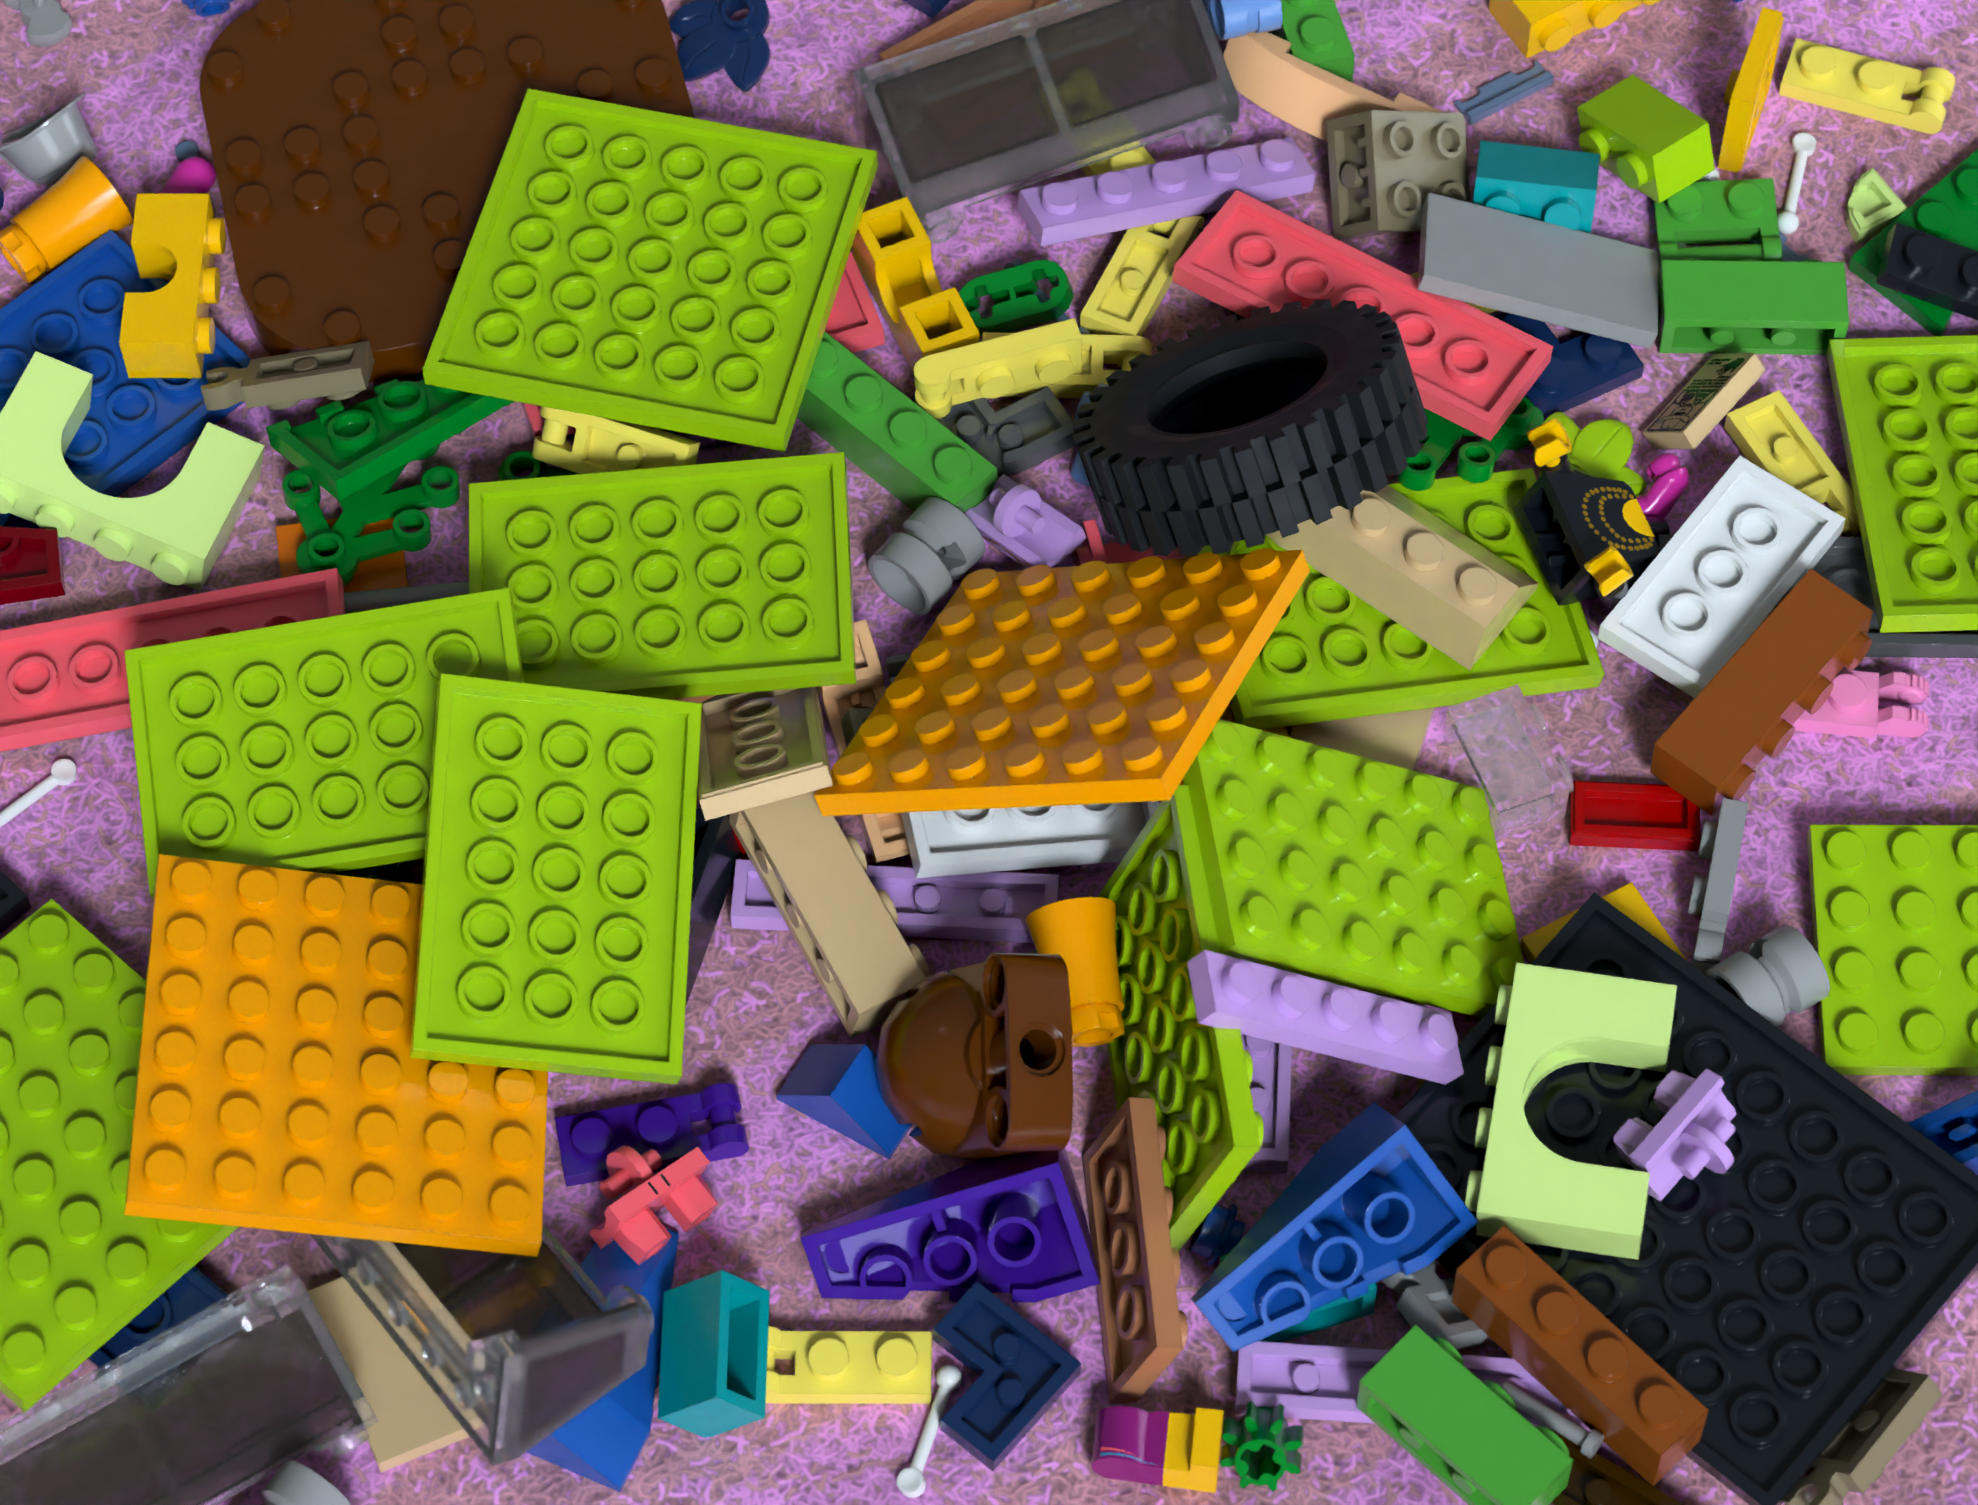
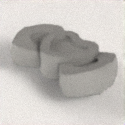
M2 0L6 7L20 11L22 22L28 26L26 32L27 41L32 46L45 47L56 45L66 38L72 29V19L67 13L62 11L60 3L56 0Z

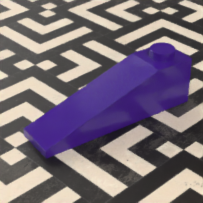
M1065 1149L1062 1151H1028L983 1158L801 1233L800 1237L821 1298L903 1300L910 1291L949 1292V1301H959L977 1281L991 1293H1012V1302L1035 1303L1100 1284L1081 1195Z

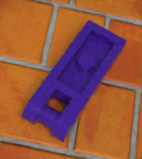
M717 1083L704 1088L700 1093L556 1117L555 1123L566 1187L602 1181L610 1177L607 1170V1156L622 1145L633 1148L640 1155H643L650 1149L655 1150L662 1159V1166L655 1171L665 1169L696 1147H699L710 1162L744 1155L749 1150L746 1129L738 1124L736 1115L742 1107L738 1087L732 1083ZM711 1120L712 1130L708 1134L693 1136L691 1122Z

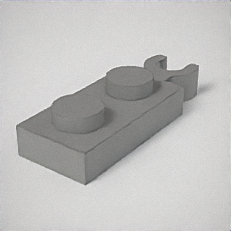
M1723 798L1717 822L1711 820L1704 821L1698 858L1710 860L1707 878L1695 875L1688 907V914L1700 916L1692 965L1704 974L1706 970L1720 963L1748 802Z

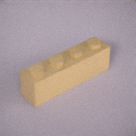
M817 790L730 814L729 823L850 1038L884 1024L896 1003L909 999L906 996L907 991L929 975V969L919 948L915 944L907 945L896 926L898 924V915L891 898L883 889L876 891L866 874L867 861L856 838L852 835L845 837L835 819L836 816H822L814 797Z

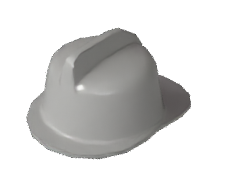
M86 93L78 94L51 114L0 135V157L24 179L38 184H55L81 156H85L90 161H93L97 155L96 145L76 104Z

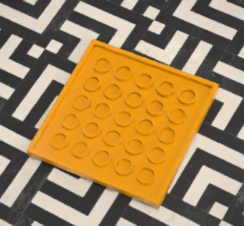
M1262 548L1247 554L1220 556L1213 554V552H1206L1192 558L1162 560L1159 557L1151 556L1135 562L1106 564L1103 561L1097 560L1086 562L1080 566L1050 568L1048 565H1035L1025 570L996 572L993 569H981L968 574L962 580L961 585L945 608L937 616L917 648L913 650L910 658L891 685L886 689L866 721L860 726L859 731L843 754L834 763L831 769L833 786L822 788L815 792L814 797L822 816L1170 800L1309 574L1310 569L1303 550L1276 551L1272 548Z
M159 854L156 868L124 1215L537 1257L542 1244L548 1072L409 1058L422 896L421 884Z

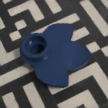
M693 0L676 11L669 21L672 33L684 39L680 43L677 53L684 80L686 82L694 81L724 68L737 88L743 92L752 89L763 76L771 57V50L764 37L770 23V11L766 1ZM739 10H749L747 16L740 21L730 19Z

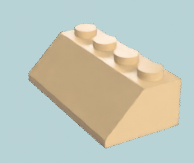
M1388 485L1377 493L1363 490L1360 492L1363 502L1349 510L1339 505L1330 510L1333 518L1316 525L1309 519L1297 524L1298 533L1282 538L1280 530L1266 534V536L1270 537L1286 551L1303 550L1306 561L1312 565V568L1326 577H1330L1354 593L1358 598L1399 623L1468 670L1474 666L1532 596L1539 584Z

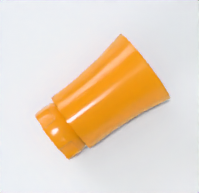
M81 156L54 185L32 204L10 219L11 225L0 230V252L23 281L31 283L45 271L49 273L54 271L110 229L117 232L132 225L133 219L126 204L106 176L92 161L85 156Z
M1079 897L1053 902L1029 913L1025 922L1037 953L1061 955L1068 970L1072 1047L1099 1046L1110 1043L1116 1037L1124 1035V1024L1121 1011L1124 1009V1001L1117 960L1115 902L1102 897Z

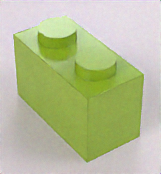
M1633 74L1577 107L1581 130L1579 145L1582 152L1600 154L1599 164L1621 178L1629 188L1641 191L1659 204L1715 170L1709 122Z

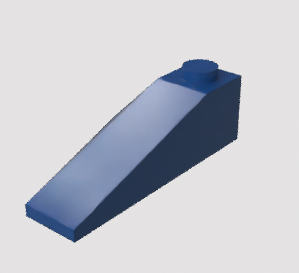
M1373 1102L1316 1152L1193 1295L1191 1300L1226 1345L1234 1352L1307 1320L1310 1311L1339 1298L1345 1297L1350 1301L1369 1292L1368 1285L1399 1272L1407 1276L1427 1267L1479 1222L1406 1125Z
M666 1228L672 1236L671 1239L661 1250L640 1265L615 1240L602 1249L595 1242L521 1351L490 1409L498 1441L618 1492L622 1490L651 1434L657 1378L660 1372L663 1297L665 1291L672 1289L679 1233Z

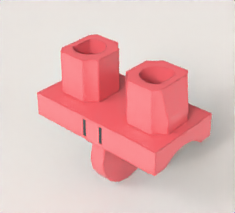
M622 1145L608 1154L606 1160L610 1177L602 1181L599 1186L602 1194L607 1199L611 1200L620 1193L624 1196L606 1208L604 1211L606 1220L592 1228L589 1234L601 1249L615 1240L638 1265L642 1264L661 1250L672 1237L654 1213L665 1207L684 1232H687L705 1221L718 1206L717 1200L700 1176L710 1161L699 1147H696L653 1176L652 1172L662 1166V1159L655 1150L650 1149L643 1155H640L629 1146Z

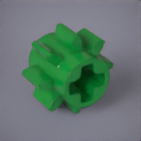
M1252 1401L1247 1402L1246 1413L1240 1418L1239 1422L1234 1419L1225 1418L1223 1421L1222 1438L1227 1443L1221 1447L1220 1465L1221 1467L1235 1466L1240 1476V1487L1245 1488L1249 1484L1267 1485L1271 1491L1277 1490V1481L1283 1476L1285 1471L1292 1474L1300 1473L1302 1455L1297 1449L1303 1446L1304 1428L1302 1425L1288 1426L1287 1420L1284 1417V1405L1279 1404L1272 1409L1269 1407H1257Z

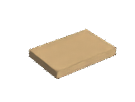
M420 1245L307 1291L380 1473L494 1427L490 1409L499 1393L436 1246Z

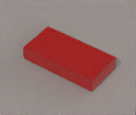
M1571 780L1569 789V845L1698 851L1700 846V808L1670 786L1664 784Z

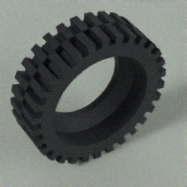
M1330 299L1315 300L1307 309H1303L1301 301L1284 303L1279 312L1271 313L1269 306L1252 309L1251 317L1237 320L1236 314L1219 319L1221 325L1219 327L1206 331L1204 326L1201 325L1188 330L1189 338L1178 343L1170 338L1156 345L1157 354L1153 356L1140 354L1130 360V371H1114L1106 378L1108 386L1096 387L1088 395L1091 403L1081 404L1077 411L1079 419L1074 420L1072 426L1074 442L1108 534H1113L1115 541L1122 546L1129 542L1131 549L1138 552H1144L1151 547L1154 555L1168 556L1178 547L1181 556H1197L1203 547L1208 545L1211 546L1213 554L1229 552L1233 543L1245 540L1246 546L1249 548L1264 544L1266 534L1279 530L1282 538L1298 533L1297 524L1309 519L1316 525L1333 518L1330 510L1339 505L1349 510L1363 502L1360 494L1363 490L1377 493L1388 485L1385 474L1399 475L1408 467L1406 458L1417 456L1421 450L1419 441L1425 440L1428 432L1426 427L1428 421L1399 328L1396 322H1392L1391 316L1384 311L1378 314L1376 307L1368 304L1357 309L1355 301L1342 300L1333 308Z

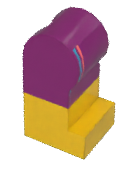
M1129 1406L1105 1407L1096 1414L1091 1468L1098 1475L1109 1479L1216 1493L1224 1410L1196 1407L1195 1415L1163 1411L1150 1413Z

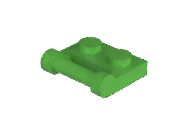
M1773 178L1694 182L1660 204L1652 199L1657 251H1659V272L1662 260H1679L1682 258L1713 261H1739L1754 258L1761 261H1782L1781 238L1779 237ZM1750 239H1759V244L1678 248L1677 244L1686 243L1687 245H1702L1722 243H1743L1750 242Z

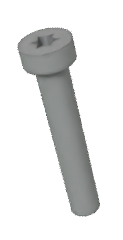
M1507 1381L1502 1385V1388L1513 1399L1516 1408L1581 1447L1580 1453L1591 1459L1596 1454L1604 1440V1434L1596 1429H1593L1591 1432L1587 1431Z

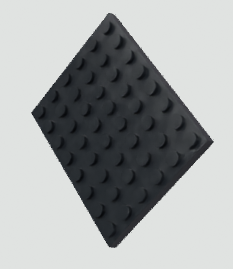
M1594 892L1530 965L1677 985L1666 1072L1596 1062L1574 1063L1556 1069L1535 1086L1527 1099L1524 1112L1531 1130L1548 1149L1569 1160L1634 1170L1620 1157L1613 1141L1614 1135L1628 1119L1637 1117L1652 1127H1655L1666 1114L1658 1110L1654 1095L1657 1086L1671 1070L1697 1079L1707 1068L1722 1077L1724 1081L1722 1092L1737 1113L1730 1121L1736 1131L1724 1143L1734 1156V1163L1724 1174L1716 1173L1704 1167L1693 1180L1683 1175L1662 1201L1648 1194L1638 1260L1530 1243L1524 1244L1709 1410L1700 1442L1686 1456L1749 1505H1781L1788 1493L1807 1475L1817 1459L1858 1414L1978 1270V1175ZM1497 1002L1458 1045L1464 1074L1446 1085L1427 1080L1395 1116V1118L1406 1125L1464 1204L1470 1170L1483 1172L1486 1149L1475 1148V1139L1480 1108L1493 1109L1496 1087L1485 1085L1490 1046L1503 1047L1506 1025L1495 1024ZM1470 1211V1212L1473 1214V1216L1476 1218V1213H1477V1212ZM1475 1225L1435 1260L1456 1275V1270L1490 1237L1477 1236Z

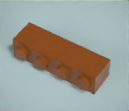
M1810 569L1654 743L1650 773L1710 816H1713L1721 807L1723 798L1738 801L1752 784L1756 776V771L1753 769L1766 755L1774 759L1787 746L1795 732L1793 724L1804 711L1811 715L1816 713L1831 694L1834 683L1831 681L1843 667L1852 671L1866 656L1872 645V639L1868 637V631L1873 611Z
M1503 1226L1456 1270L1451 1302L1591 1430L1596 1429L1604 1434L1603 1441L1652 1486L1700 1442L1709 1410L1507 1227Z

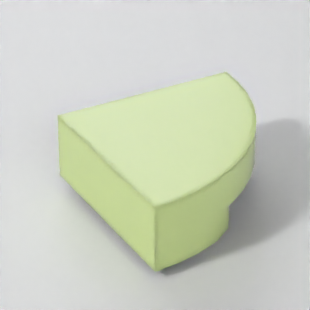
M1873 168L1865 172L1856 181L1854 189L1849 196L1847 203L1848 217L1846 207L1847 228L1856 244H1859L1877 235L1908 209Z

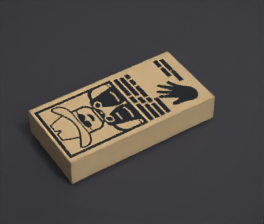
M1755 353L1713 354L1642 433L1649 444L1655 449H1695L1762 376L1765 368Z

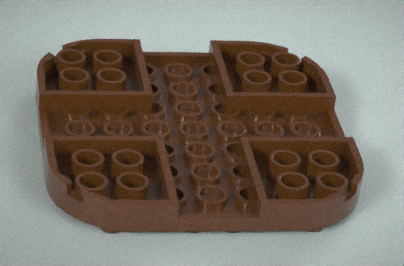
M261 0L256 6L231 22L214 41L207 53L200 75V96L245 312L252 331L261 345L272 356L369 341L375 361L369 383L423 373V366L528 88L695 118L662 0Z

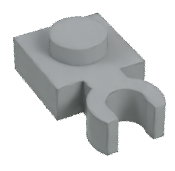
M1434 1261L1427 1267L1407 1276L1399 1272L1382 1280L1390 1289L1402 1294L1396 1304V1308L1411 1327L1418 1326L1430 1338L1440 1336L1447 1340L1456 1350L1482 1345L1488 1335L1451 1302L1455 1277L1440 1280L1434 1272Z

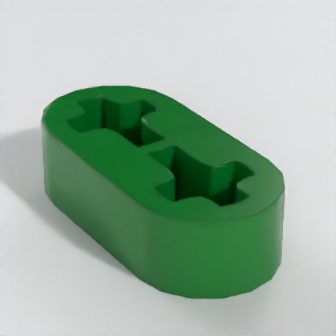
M1035 260L974 278L963 286L959 295L976 325L979 335L982 336V332L1009 333L1062 316L1070 308L1073 300V287L1063 268L1056 262ZM1048 278L1051 285L1056 287L1050 290V300L1040 302L1036 294L1033 293L1038 291V281ZM990 295L994 303L998 304L992 306L993 316L982 319L979 312L973 310L980 308L981 297Z

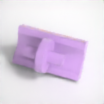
M1004 474L996 481L992 491L984 501L975 507L969 508L964 513L979 530L984 540L1026 569L1035 565H1048L1050 568L1073 566L1075 564L1073 551L1086 539L1084 530L1080 525L1041 500L1040 494L1029 485H1019Z
M1707 1068L1697 1079L1671 1070L1657 1086L1654 1095L1658 1110L1666 1114L1655 1127H1652L1637 1117L1628 1119L1614 1135L1613 1141L1620 1157L1634 1170L1650 1173L1648 1194L1659 1201H1662L1683 1175L1693 1180L1704 1167L1716 1173L1724 1174L1734 1163V1156L1724 1143L1736 1131L1730 1121L1737 1113L1722 1092V1086L1724 1085L1722 1077Z

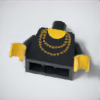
M1554 418L1527 432L1528 439L1536 449L1534 460L1542 475L1513 509L1558 606L1599 597L1606 609L1613 610L1660 553L1658 545L1659 534H1670V529L1662 517H1645L1632 488L1624 481L1597 478L1572 466L1567 453L1572 451L1570 438L1563 425Z

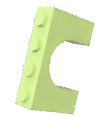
M35 351L0 413V513H11L37 524L41 529L57 530L60 538L69 537L95 548L101 555L110 560L127 561L147 569L166 583L172 585L183 584L201 591L260 478L265 445L207 422L182 470L163 489L146 496L134 498H120L99 493L78 480L68 468L63 457L90 409L93 374Z
M1516 963L1513 986L1500 984L1497 999L1495 1024L1506 1025L1503 1047L1490 1046L1485 1085L1496 1087L1493 1109L1481 1107L1478 1117L1475 1148L1486 1149L1483 1172L1470 1170L1465 1205L1470 1211L1477 1212L1476 1220L1479 1222L1476 1224L1477 1236L1491 1238L1500 1228L1505 1226L1523 1243L1639 1259L1650 1173L1581 1163L1554 1153L1542 1144L1531 1130L1525 1116L1524 1107L1530 1093L1544 1077L1556 1069L1574 1063L1596 1062L1666 1072L1677 985Z

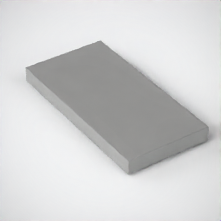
M1428 193L1422 206L1417 290L1651 349L1658 335L1659 251Z

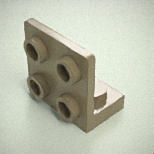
M1368 110L1326 120L1333 238L1337 240H1355L1389 232L1421 233L1422 206L1429 192L1470 203L1465 118L1462 113Z

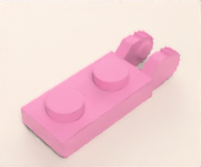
M1842 669L1831 681L1834 683L1833 690L1821 708L1812 715L1804 711L1793 724L1795 731L1875 738V734L1910 738L1921 737V735H1925L1926 731H1928V715L1925 714V711L1913 709V707L1905 708V706L1895 705L1878 710V700L1921 704L1922 701H1927V697H1929V681H1926V677L1923 678L1921 675H1914V673L1908 675L1905 672H1891L1879 677V673Z

